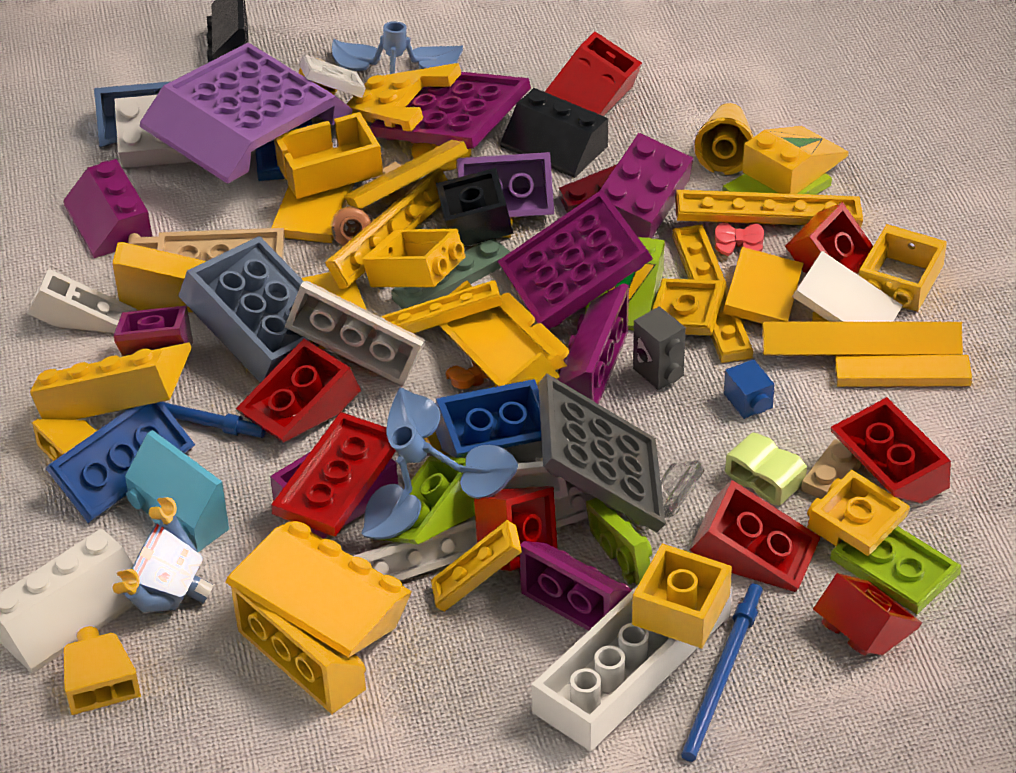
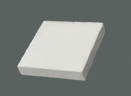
M302 55L299 66L307 80L360 98L363 97L366 88L356 72L307 55Z

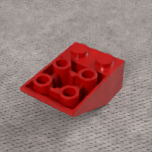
M594 31L578 47L545 92L604 116L633 87L642 62Z

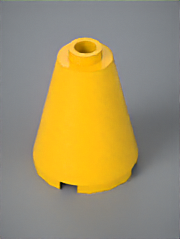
M726 103L719 106L696 135L695 155L699 163L708 171L732 175L743 170L744 144L754 136L743 110L738 105Z

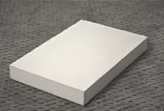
M823 251L792 295L793 298L829 322H893L903 306Z

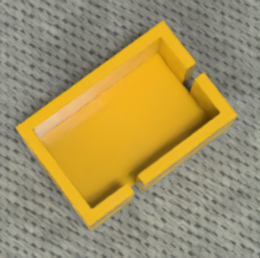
M360 112L334 119L337 147L333 148L329 121L288 131L274 139L277 165L288 181V185L296 199L309 197L313 194L383 175L380 144Z

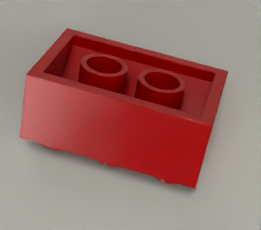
M888 397L831 426V432L894 497L923 503L950 488L951 460Z

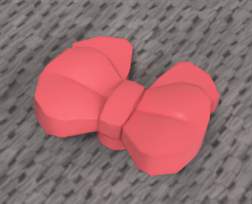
M726 222L719 223L715 229V249L727 256L733 253L735 246H743L761 252L763 250L764 230L757 223L750 224L745 229H735Z

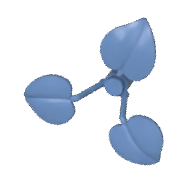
M391 21L383 26V35L380 36L378 48L364 44L344 43L333 39L332 57L339 67L351 71H363L368 69L370 64L376 65L384 49L386 54L390 56V74H394L396 57L401 56L406 49L411 61L414 63L418 62L419 67L424 69L457 63L463 52V45L419 47L412 50L411 38L406 37L407 26L402 22Z
M399 388L390 408L386 432L390 445L399 454L396 462L400 465L405 487L403 489L397 484H389L375 491L366 506L364 527L361 534L370 539H389L406 532L414 525L421 511V502L416 496L410 495L412 484L407 463L421 462L427 453L435 456L456 471L464 473L460 481L461 488L468 496L475 499L491 497L502 490L517 472L518 463L510 452L495 445H481L471 449L466 456V466L456 463L423 439L432 435L438 427L440 421L438 406L427 397L414 394L404 388Z

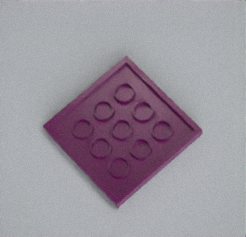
M461 72L462 74L450 87H423L406 107H420L423 119L412 132L404 131L399 124H395L396 126L393 128L387 127L384 121L378 119L369 127L375 137L385 138L389 141L403 140L410 141L411 143H429L440 146L450 140L463 141L467 149H474L531 89L529 78Z
M600 190L498 260V263L534 316L536 322L542 323L550 330L552 327L558 326L577 310L586 307L605 291L615 287L621 280L640 270L653 258L604 191Z

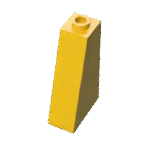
M118 242L112 265L119 301L137 309V311L186 306L179 297L186 272L206 261ZM187 306L188 313H194V312Z

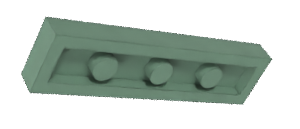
M496 239L484 241L464 251L465 258L435 287H396L391 290L392 300L402 309L449 295L466 280L472 284L502 268L498 260L510 253V251Z

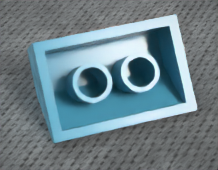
M152 430L147 433L125 475L128 490L126 493L127 499L134 508H141L148 514L151 507L161 508L157 501L158 498H172L177 507L175 516L197 549V552H199L229 530L222 481ZM152 519L155 524L157 523L160 525L161 519Z

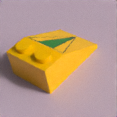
M803 126L765 129L744 144L743 173L778 193L798 194L848 157L849 151Z

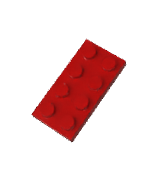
M340 412L271 504L272 515L289 521L302 522L311 529L335 537L396 452L387 438V427Z

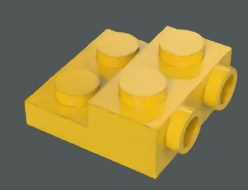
M851 470L842 479H835L822 499L817 498L813 501L807 511V516L809 517L807 528L835 546L843 540L866 556H869L908 516L910 506L854 470Z

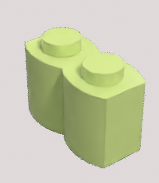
M752 432L726 455L725 472L738 484L752 488L763 499L780 506L802 486V480L807 472V465L797 454L779 449L769 437Z

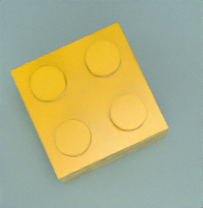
M662 543L633 594L632 625L702 649L730 597L732 566Z

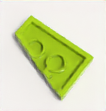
M597 498L585 501L590 532L610 560L617 558L622 570V577L629 585L635 582L638 585L650 565L649 557L652 556L650 542L645 536L638 534L630 522H625L617 515L615 510L608 508L603 501Z

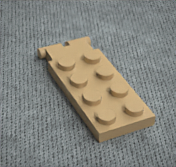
M284 228L159 232V236L141 237L139 234L132 233L129 235L128 243L208 261L260 236L284 260L285 235Z

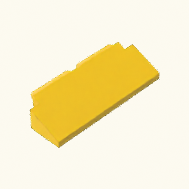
M466 280L450 294L470 288L472 285ZM510 293L500 295L503 305L438 325L496 386L533 379L539 385L540 380L546 374L555 379L560 378L556 370L567 366L563 359L569 354L568 348L542 323L533 325L535 322L534 316Z

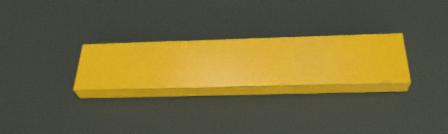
M441 168L427 174L324 262L340 289L348 288L366 272L362 259L393 230L415 229L441 206L436 183L448 180Z
M676 190L675 192L677 221L806 225L818 212L843 202L858 225L861 227L863 223L860 196Z
M703 224L672 229V238L688 279L722 280L725 283L726 290L711 336L720 362L727 363L752 359L753 348L741 318L723 313L729 288Z
M763 322V356L963 355L962 322Z

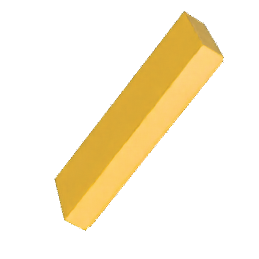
M506 520L431 579L436 608L445 612L522 553L515 524Z

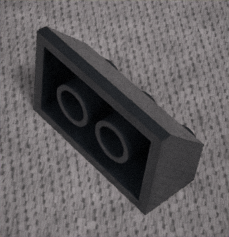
M215 0L211 4L212 16H206L208 63L249 43L245 0Z
M533 88L517 102L500 145L502 148L517 154L550 152L551 168L575 178L608 147V118Z

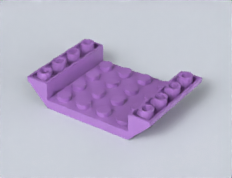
M246 43L163 85L141 119L140 127L228 184L249 172L251 151L315 116L334 125V119L352 114L353 109L324 88L307 80L306 77L252 44Z

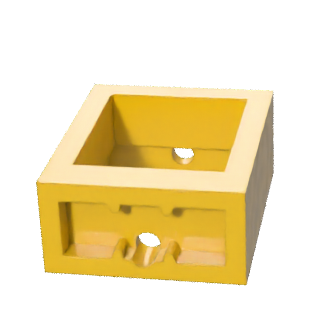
M886 224L861 266L859 276L902 304L903 308L918 312L944 266L947 241ZM886 258L926 269L918 284L879 272Z
M457 229L393 230L362 261L371 287H435L465 258L464 245L460 240Z

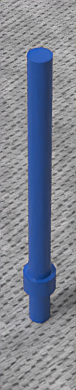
M163 402L175 419L223 429L224 433L235 436L241 433L264 438L266 434L264 429L253 422L243 420L242 416L230 413L223 416Z
M758 584L749 585L743 602L739 603L733 615L734 625L681 753L682 758L686 761L693 762L696 760L747 629L752 627L758 614L756 607L763 592V588Z

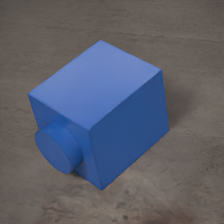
M754 359L725 370L724 395L743 419L773 408L775 384Z

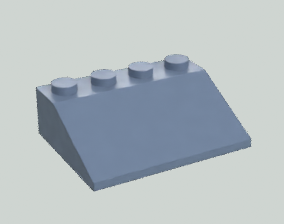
M260 236L187 270L179 293L180 299L260 383L303 339L308 340L317 347L319 346V344L285 328L303 280Z

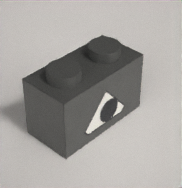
M660 306L634 320L633 369L657 390L678 381L684 376L686 327Z

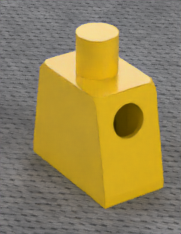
M88 626L77 632V642L67 644L64 647V684L71 715L141 697L136 670L116 634L108 633L99 636L97 628Z

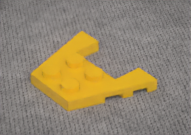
M459 63L372 76L364 84L366 89L363 97L360 98L353 95L347 105L353 109L352 114L360 112L367 122L373 123L376 121L375 119L384 121L387 127L393 128L396 126L395 124H399L404 131L412 132L423 119L420 107L406 106L423 87H450L462 74Z

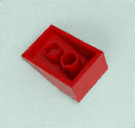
M303 339L236 407V410L284 443L338 415L361 389L350 367L308 340Z
M731 480L713 498L689 551L732 566V574L796 592L801 585L821 536Z

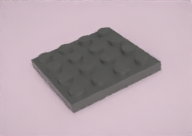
M546 374L539 382L543 467L551 475L561 477L575 485L580 492L591 494L603 501L608 508L622 512L639 526H646L657 533L666 524L656 438L549 374Z

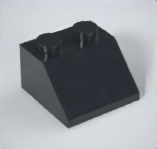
M496 168L436 183L447 229L458 230L464 247L514 234Z

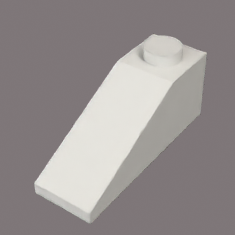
M48 268L27 314L59 328L114 333L122 312L137 311V309Z

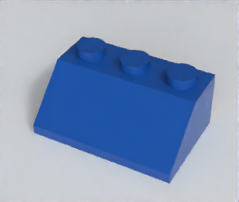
M535 379L436 398L435 404L440 410V421L435 432L442 450L455 458L467 456L471 449L481 445H495L504 449L542 441L539 389Z

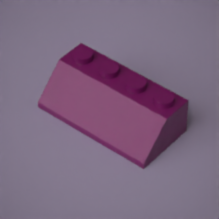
M621 284L590 302L586 314L581 313L579 317L577 335H572L569 340V354L563 359L567 366L558 369L560 378L557 380L597 404L600 403L628 334V284Z

